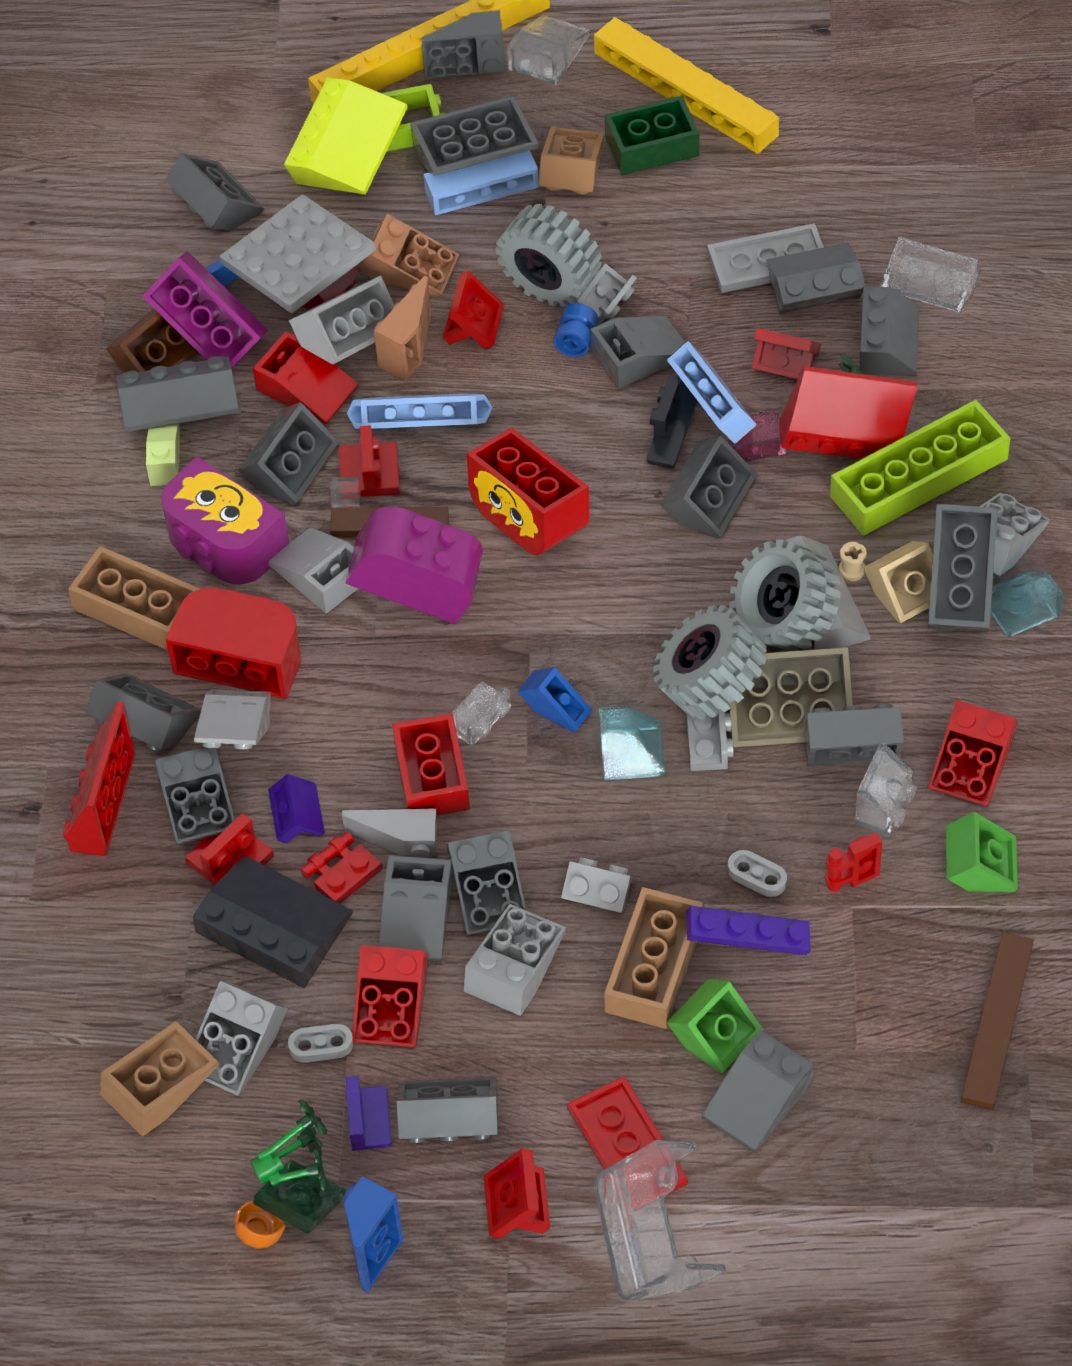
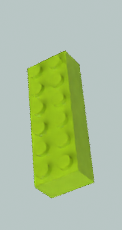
M974 400L831 475L830 498L859 532L865 536L1008 460L1010 437L981 404Z

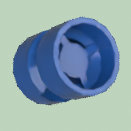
M582 303L568 304L564 308L559 322L560 325H558L553 339L554 346L558 351L570 357H581L587 354L591 344L590 329L597 326L599 320L595 310Z

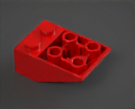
M287 331L281 335L253 368L256 391L287 406L301 402L320 422L326 425L359 387L358 383L337 365L331 364L301 347L297 337Z
M956 700L928 789L988 807L1018 726L1017 719Z
M361 945L352 1033L353 1042L416 1048L426 988L429 952Z

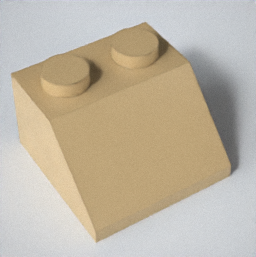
M912 541L863 567L874 594L898 623H902L929 608L933 553L929 543Z

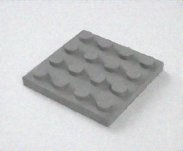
M302 194L222 253L219 258L223 266L284 309L293 313L376 251L372 240Z

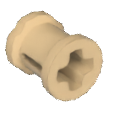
M848 542L840 549L842 561L839 565V570L843 578L850 581L859 580L865 574L863 568L865 564L863 561L867 557L866 548L857 542Z

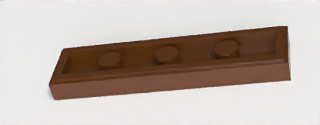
M382 507L332 508L331 536L357 537L371 513ZM400 507L447 525L449 523L448 507Z

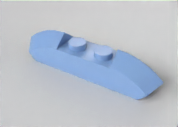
M484 394L394 396L353 400L347 415L355 429H360V426L371 425L372 429L469 425L486 423L493 407Z

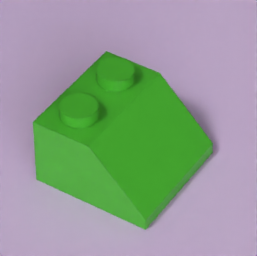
M972 812L946 825V873L949 881L967 891L1015 892L1018 890L1015 835L976 812Z
M708 979L666 1022L686 1049L718 1073H723L739 1057L740 1053L759 1030H764L730 981Z

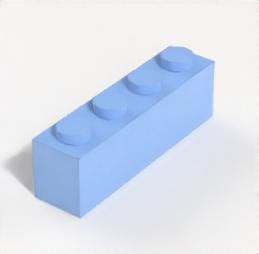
M530 150L433 176L430 172L423 174L425 194L435 216L539 187L538 168Z
M689 341L667 359L717 427L734 444L757 425L706 358Z

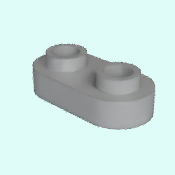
M748 850L736 851L728 859V874L732 880L766 897H776L785 891L787 874L781 866ZM746 868L748 869V871L741 872L739 871V869ZM767 882H774V883H776V884H775V885H767L766 883H767Z
M342 1024L300 1028L294 1031L288 1039L290 1055L293 1059L302 1063L343 1058L352 1051L354 1044L352 1032L347 1026ZM335 1042L343 1043L341 1046H332ZM303 1046L310 1047V1049L306 1051L300 1050Z

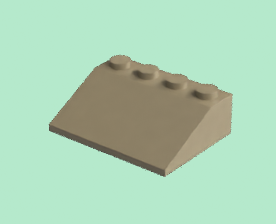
M848 647L763 653L766 661L765 664L759 665V668L762 670L760 677H754L752 680L755 685L750 691L744 690L741 694L744 698L737 703L734 700L730 703L731 709H729V713L731 715L733 748L805 743L804 728L807 713H812V710L817 708L843 711V708L853 706Z

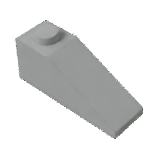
M436 809L342 810L344 831H348L355 837L405 857H437L438 824Z

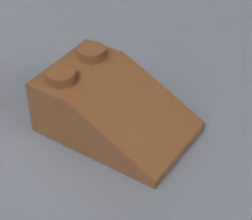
M551 127L541 154L538 186H543L551 191L568 189L577 194L593 192L597 179L604 133Z
M175 1021L102 1071L100 1095L143 1137L166 1121L219 1066V1062Z

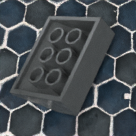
M514 95L410 123L413 148L421 165L433 176L539 148V144Z

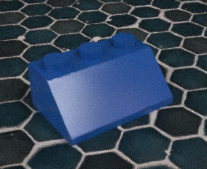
M362 1176L356 1186L351 1185L348 1188L343 1203L361 1288L368 1293L404 1238L397 1195Z

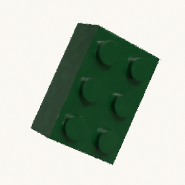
M683 96L604 115L605 138L621 175L699 156V131Z

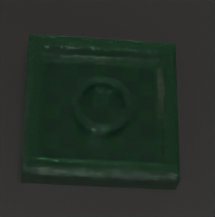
M291 1159L279 1174L306 1169V1167ZM304 1176L282 1181L275 1186H272L270 1181H268L254 1195L253 1204L309 1234L344 1199L346 1189L326 1179V1189L322 1191L319 1176L313 1178Z

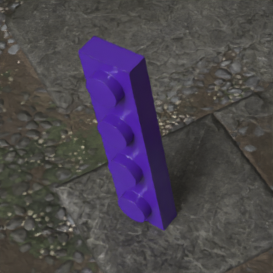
M690 906L686 910L687 940L799 955H807L811 951L809 921Z

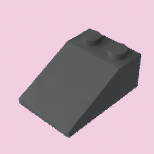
M759 1030L740 1053L702 1114V1118L756 1153L813 1083L814 1064L767 1033Z

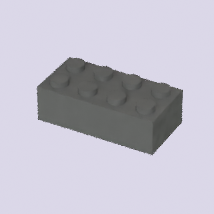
M937 504L928 628L989 631L998 508Z

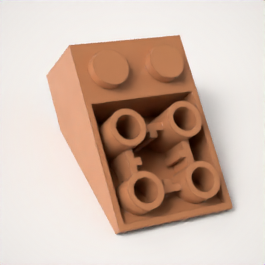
M387 213L371 237L376 251L362 260L358 266L361 273L371 279L381 275L385 285L410 290L412 285L417 284L426 276L428 277L430 295L441 297L459 254Z
M424 276L417 284L412 285L408 294L393 306L384 320H380L374 329L378 367L404 381L413 374L423 361L431 320L428 277Z

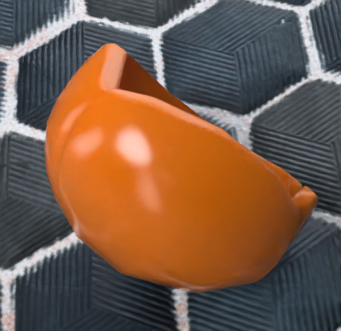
M261 1200L246 1202L238 1209L234 1219L236 1235L243 1244L256 1249L269 1248L274 1245L282 1236L286 1227L284 1225V1214L281 1211H276L272 1205L270 1206Z

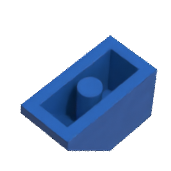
M555 667L534 670L517 691L537 714L572 732L579 728L592 711L589 705Z

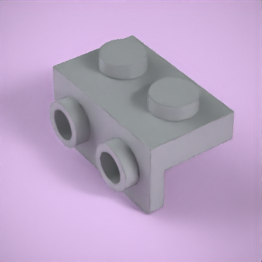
M605 263L575 303H582L594 309L599 318L597 325H600L606 318L611 320L621 309L617 305L620 300L626 302L635 290L631 285L637 277L632 275L627 281Z
M582 857L579 858L578 863L569 862L561 896L562 899L624 913L630 884L634 882L635 878L634 876L627 875L628 868L610 864L609 870L597 868L598 861Z

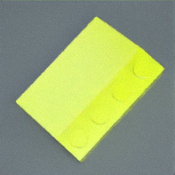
M327 77L284 165L296 184L366 195L408 106L401 101L350 80Z

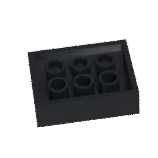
M244 855L208 892L194 913L193 921L195 932L305 989L353 914V910Z

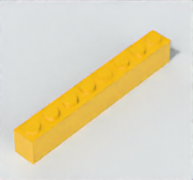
M614 17L594 34V53L667 99L683 96L691 114L756 154H759L779 136V117L774 112L763 108L751 98L745 97L731 86L714 78L710 73L704 72L690 61L673 53L669 48L663 47L649 36L632 28L628 23H624Z

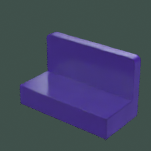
M286 774L268 789L277 841L287 844L302 831L319 837L325 833L317 787L314 782Z
M359 1076L345 1077L352 1151L390 1147L391 1132L386 1086L360 1088Z

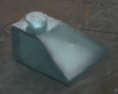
M1029 569L992 585L991 613L1007 637H1011L1061 616L1064 594L1048 572Z
M631 707L598 709L604 781L666 776L660 721Z

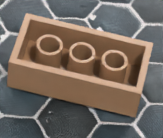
M99 546L70 585L68 591L73 610L168 650L166 637L180 604L189 594L200 588Z
M642 887L604 993L605 1013L667 1029L668 1024L666 1022L672 1016L697 941L687 940L686 910L690 906L704 907L703 902Z

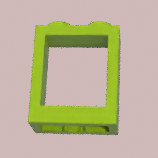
M431 84L381 93L405 103L408 106L407 110L429 106L431 117L445 114L439 112V110H442L439 94H434ZM410 123L399 125L386 152L413 147Z

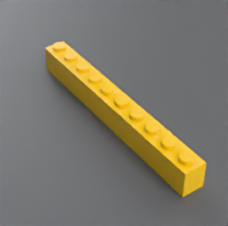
M470 0L309 77L311 101L313 104L315 103L327 77L350 80L374 91H379L424 69L422 37L472 13L500 10L503 31L550 8V0Z

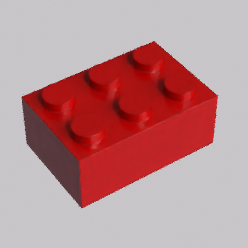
M453 713L392 723L394 744L407 809H436V815L470 810L468 787Z

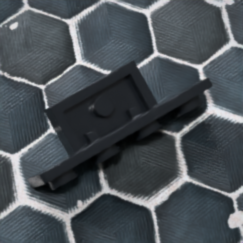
M678 374L675 377L669 376L665 387L661 386L657 398L658 408H653L650 415V425L654 426V438L647 455L648 464L671 469L676 465L698 402Z

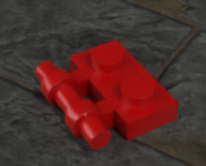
M348 831L342 836H336L330 840L327 848L319 854L314 853L307 859L308 863L300 869L301 874L306 879L316 872L320 877L314 881L315 889L339 904L382 870V863L361 844L353 851L347 848L355 841ZM335 856L341 859L332 868L326 865Z
M876 832L869 836L856 838L848 845V852L842 854V851L838 848L830 850L829 855L826 857L827 871L825 873V883L831 892H837L841 886L850 883L853 888L880 875L882 840Z

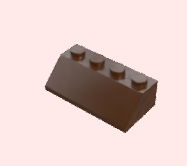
M154 308L106 348L124 373L128 371H148L157 366H177L182 362L188 361L198 353Z

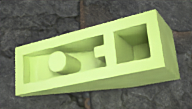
M180 423L148 428L146 467L150 486L167 485L179 473Z

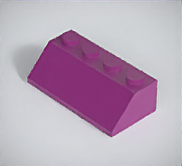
M188 251L178 257L142 296L206 360L214 356L229 357L231 369L269 331Z

